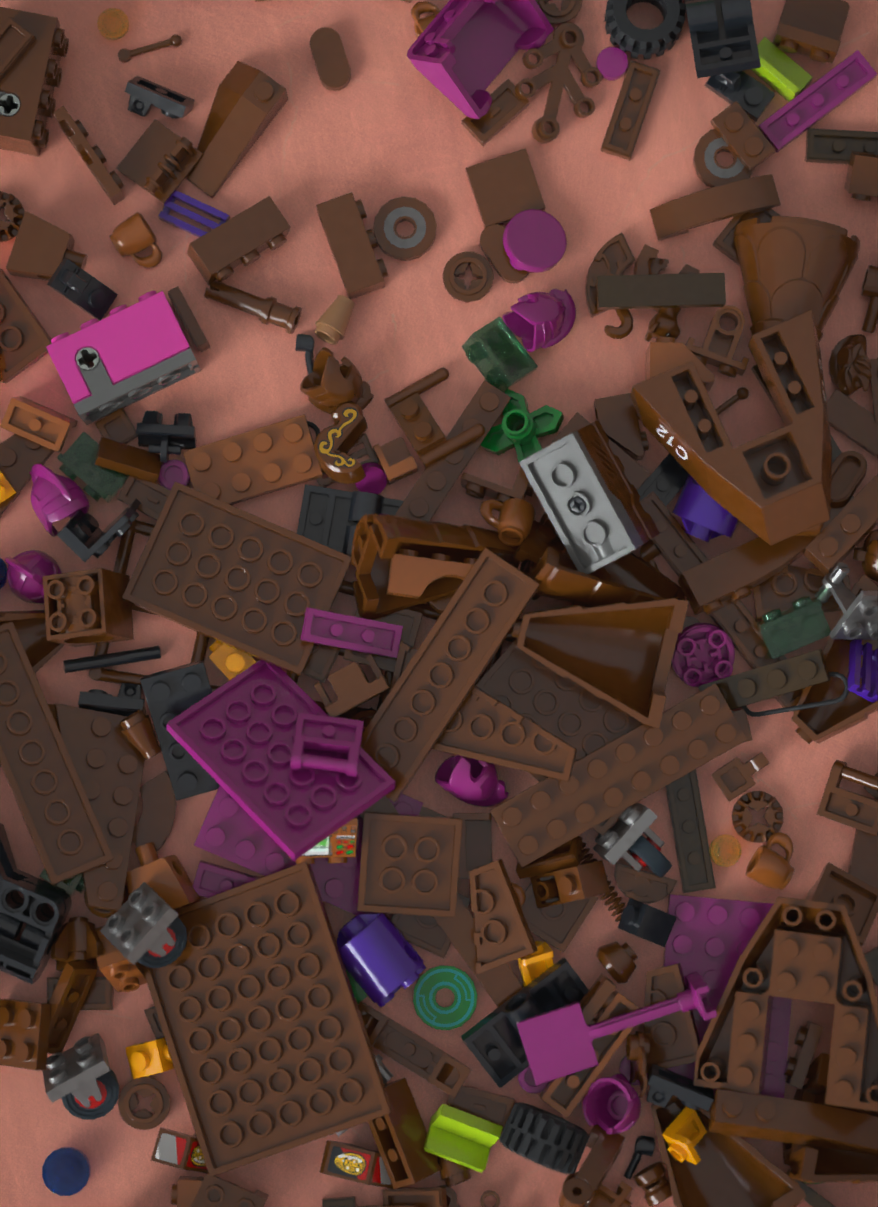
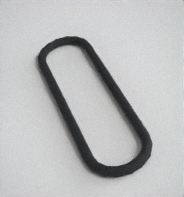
M829 672L830 677L841 678L845 685L843 694L836 699L761 712H752L747 706H743L742 709L752 717H760L836 704L843 701L849 693L848 679L839 672Z

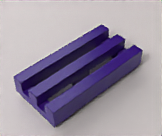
M177 190L164 204V208L158 216L159 219L197 237H201L207 232L169 215L170 211L173 210L211 229H215L230 218L228 214ZM175 201L183 202L219 219L220 222L218 224L175 204Z
M853 639L850 642L848 690L875 703L878 701V648L873 651L872 644L867 642L862 645V639ZM861 655H863L862 668H861Z

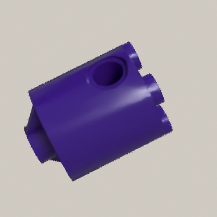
M690 474L688 475L672 512L681 517L686 529L685 533L706 542L721 535L732 538L739 520L714 501Z
M359 913L339 931L336 942L345 969L373 1003H377L380 1008L387 1004L401 987L405 989L419 978V974L426 968L423 964L424 960L385 913Z

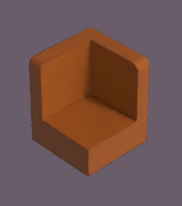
M402 437L382 446H379V444L373 446V451L386 474L389 485L418 472V466L414 457L411 456Z

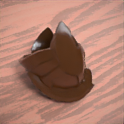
M324 347L315 357L313 372L303 378L300 384L301 392L308 396V400L314 406L328 414H332L337 406L346 402H354L362 410L365 409L374 397L371 394L369 384L366 381H362L358 369L348 358L344 356L341 359L342 364H339V361L334 358L333 352Z

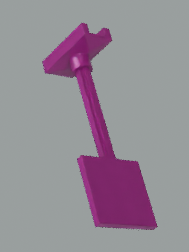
M698 972L687 975L685 978L688 990L677 993L676 997L592 1025H586L579 1002L516 1022L536 1085L599 1065L592 1045L593 1039L680 1010L683 1013L696 1008L704 1020L717 1017L716 1010L707 1000L706 993L710 992L708 985Z

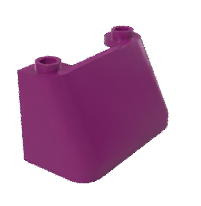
M449 0L407 51V57L412 65L462 113L469 118L480 119L489 111L493 100L489 92L485 91L519 49L530 50L542 47L554 28L535 0Z

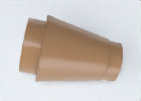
M338 295L337 299L315 323L317 326L314 331L315 334L327 343L337 344L339 340L344 338L355 303L343 295Z

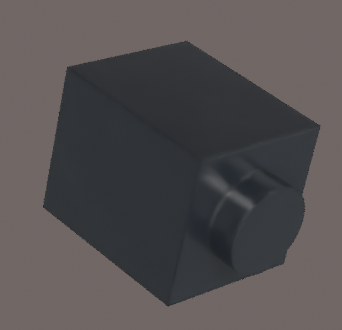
M629 898L627 906L622 912L618 928L665 947L677 917Z

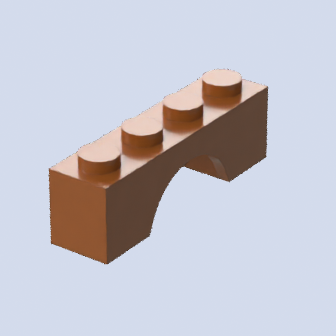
M400 549L399 554H395L394 558H391L386 595L419 599L426 587L438 579L457 578L464 581L477 559L464 558L463 563L451 562V556L432 554L431 559L418 557V551Z

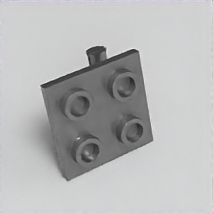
M839 562L833 572L823 578V585L815 594V597H818L817 600L822 603H826L830 596L833 595L844 613L829 635L831 639L878 640V591H861L856 597L842 583L843 578L850 569L845 563Z

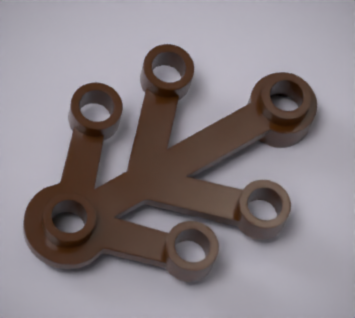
M573 23L561 24L555 29L551 42L538 49L532 48L528 50L522 57V62L526 68L536 69L543 63L545 58L558 52L554 66L531 79L525 78L521 80L515 87L516 95L520 99L525 100L532 97L536 90L551 82L543 117L536 120L532 126L533 137L540 143H549L559 134L560 127L556 118L563 88H565L574 104V112L578 117L585 118L595 110L593 100L589 97H584L568 68L572 58L581 72V82L587 88L595 87L602 80V74L599 69L590 65L581 49L584 43L582 30ZM566 33H569L573 36V43H569L566 41ZM529 54H534L537 57L536 64L529 61ZM588 72L595 75L594 83L588 80ZM522 84H527L529 86V94H525L522 91ZM581 102L588 105L587 113L580 109ZM545 123H548V124L551 125V127H552V133H551V134L545 132V130H544V124H545Z

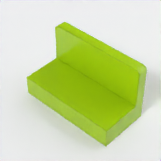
M764 37L757 45L761 67L750 70L790 102L803 91L813 77Z
M442 1104L431 1116L424 1150L482 1173L486 1169L490 1148L500 1139L503 1126Z

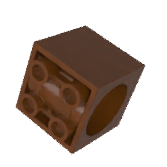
M104 568L43 576L47 641L79 647L134 639L132 604L122 599L130 581V576Z

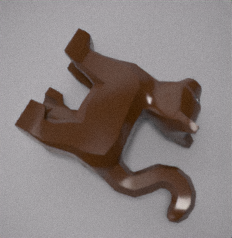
M645 244L634 264L633 275L658 274L659 271L666 269L669 260L657 258L659 250ZM686 264L678 274L699 273L700 270ZM651 308L657 311V314L649 322L645 340L649 342L652 337H671L676 339L681 331L677 325V315L681 308ZM615 309L621 325L619 327L606 325L604 331L609 337L622 339L633 330V317L629 309Z

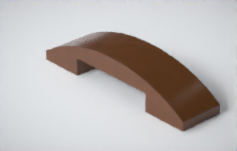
M770 174L734 181L695 192L652 208L650 213L658 241L687 233L689 229L748 212L753 214L781 206L773 175Z
M360 1001L358 1008L371 1046L455 1098L472 1069L401 1024Z

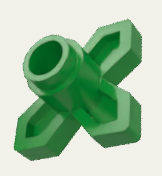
M507 389L505 394L511 397V399L502 411L504 416L502 424L493 426L480 445L484 450L498 456L515 447L517 459L520 462L543 449L538 438L557 433L563 422L564 415L561 411L547 405L529 414L524 395Z

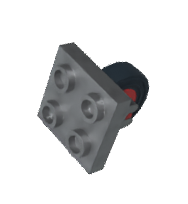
M638 802L626 808L611 829L609 828L603 836L599 834L595 839L597 844L592 848L613 865L622 857L638 872L642 868L647 867L660 878L672 867L670 861L660 852L662 850L661 847L665 843L649 828L658 816L648 807Z
M145 882L130 894L124 905L109 917L106 925L100 930L133 965L138 961L149 968H161L170 965L179 958L187 941L186 927L178 917L179 914Z
M99 1033L92 1037H83L74 1044V1047L63 1053L57 1052L47 1058L46 1070H42L45 1091L52 1103L61 1098L64 1107L73 1116L86 1120L103 1117L114 1108L119 1097V1084L115 1073L109 1067L105 1043Z

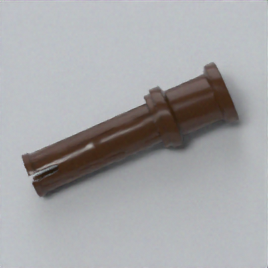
M215 280L208 284L210 289L206 287L205 298L258 316L259 321H262L265 325L268 323L285 328L289 334H293L301 316V307L296 306L292 308L278 303L277 298L274 297L263 299Z

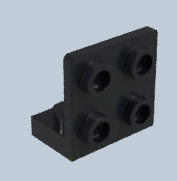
M136 498L103 531L99 528V523L92 515L78 510L57 536L84 562L92 555L99 558L110 547V543L117 536L120 537L133 524L132 522L139 516L136 509L141 502Z

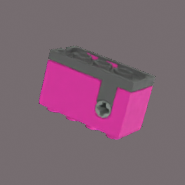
M156 291L147 292L138 298V303L127 307L126 304L118 306L109 312V317L100 321L97 318L89 320L80 326V331L71 335L68 332L62 333L51 340L52 344L46 346L78 415L86 425L96 422L122 407L125 408L201 371L163 291L156 293ZM93 361L94 366L90 367L89 362Z

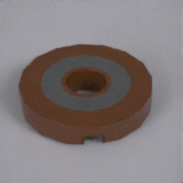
M712 129L702 136L695 148L693 164L696 174L704 184L711 188L748 179L754 171L753 169L749 172L716 129ZM722 151L729 152L733 156L734 162L727 167L721 166L716 160V155Z
M399 197L392 199L380 208L375 217L374 235L377 245L386 255L395 259L409 261L420 258L430 250L435 240L437 225L434 214L425 203L416 198ZM408 221L412 223L414 232L407 237L400 236L396 231V227L400 222Z

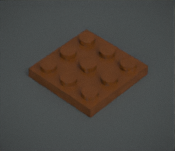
M364 812L357 911L455 917L462 819Z

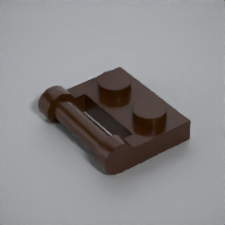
M836 760L832 766L817 815L878 836V801L839 787L841 780L846 779L878 791V777L847 767L846 762Z

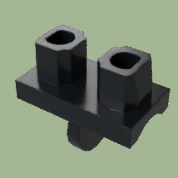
M146 411L142 423H137L138 446L149 447V453H160L161 463H168L169 454L181 455V449L190 450L196 448L195 426H193L192 416L189 413L175 414L174 425L162 424V413Z

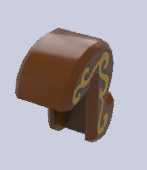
M346 402L337 406L332 412L331 416L334 425L324 428L317 435L314 450L321 469L331 479L339 483L351 484L358 483L366 477L362 465L348 456L347 453L368 429L361 407L354 402Z

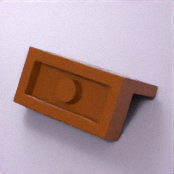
M17 396L11 398L0 427L51 450L61 452L70 428L76 427L78 421L25 397Z

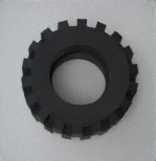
M608 0L605 12L606 33L611 35L610 41L613 46L618 44L619 48L624 52H632L631 58L637 59L638 54L644 55V60L651 59L652 54H656L659 57L664 54L666 48L670 50L681 35L685 21V3L682 4L683 0ZM636 3H650L661 11L663 22L653 29H640L629 21L626 12Z
M514 1103L499 1141L507 1149L530 1161L560 1173L574 1174L590 1136L581 1127L552 1113L526 1103Z

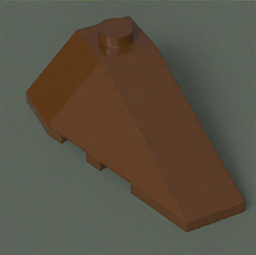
M237 61L218 87L197 148L204 155L188 174L187 180L213 198L288 101L287 90L261 70Z

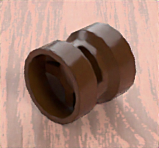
M661 1161L646 1167L633 1177L637 1186L645 1191V1199L650 1207L672 1196L670 1182L665 1176L666 1170Z

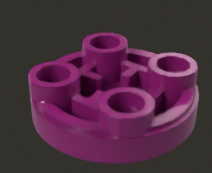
M537 209L521 211L509 221L504 229L503 246L510 259L511 266L516 270H526L529 272L550 270L561 260L566 250L567 240L562 225L555 217L545 211Z
M695 623L684 628L682 633L678 634L671 666L678 677L691 687H698L729 677L733 672L735 660L734 645L730 637L718 626L710 623Z

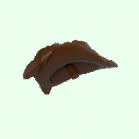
M862 334L849 335L840 340L832 350L829 360V374L832 382L847 397L851 396L861 387L866 392L872 377L870 371L872 365L866 351V337Z

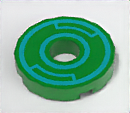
M440 965L430 968L420 976L414 987L413 1004L417 1015L425 1024L438 1030H451L461 1027L471 1018L477 1004V992L474 982L465 971L455 966ZM448 988L454 993L455 999L450 1006L442 1007L436 1002L435 997L440 989Z

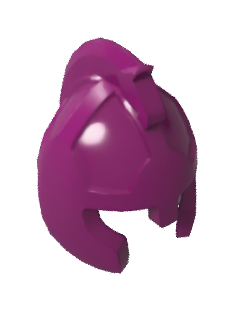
M552 289L549 293L533 292L518 298V303L511 306L512 311L502 316L509 331L515 336L522 338L524 349L528 352H534L539 348L551 347L568 335L576 318V308L567 290Z
M39 463L31 468L29 474L33 481L31 490L33 510L47 532L55 537L58 532L52 525V522L60 521L68 516L71 518L78 510L88 513L89 500L83 490L68 477L55 474L52 470Z
M39 550L25 551L14 558L5 557V561L8 564V584L14 595L29 603L44 604L43 576L62 574L57 562L50 555Z
M456 755L446 759L439 766L435 775V782L457 799L474 806H494L503 802L509 795V792H506L505 782L498 779L497 770L493 763Z
M614 1074L612 1077L600 1078L591 1084L588 1094L583 1100L584 1117L589 1126L598 1124L603 1130L607 1131V1134L622 1133L633 1127L639 1119L641 1100L624 1075Z

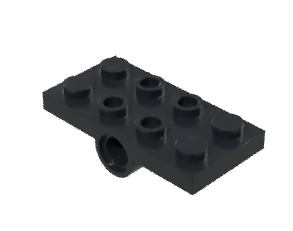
M685 0L697 78L761 67L750 0Z
M305 484L297 534L351 557L354 532L359 520L367 514L395 515L404 501L384 498L381 495L368 492H348Z
M200 660L141 677L140 681L162 749L176 801L217 790L220 784L167 731V722L212 693L204 661Z
M563 957L460 1037L498 1087L501 1088L530 1066L516 1022L576 1002L580 1003L589 989Z

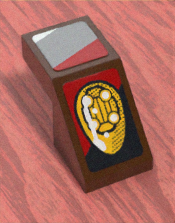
M162 1127L159 1129L151 1161L184 1170L208 1173L196 1134L191 1136Z
M327 1140L320 1173L366 1185L393 1188L379 1151L367 1150L350 1143Z

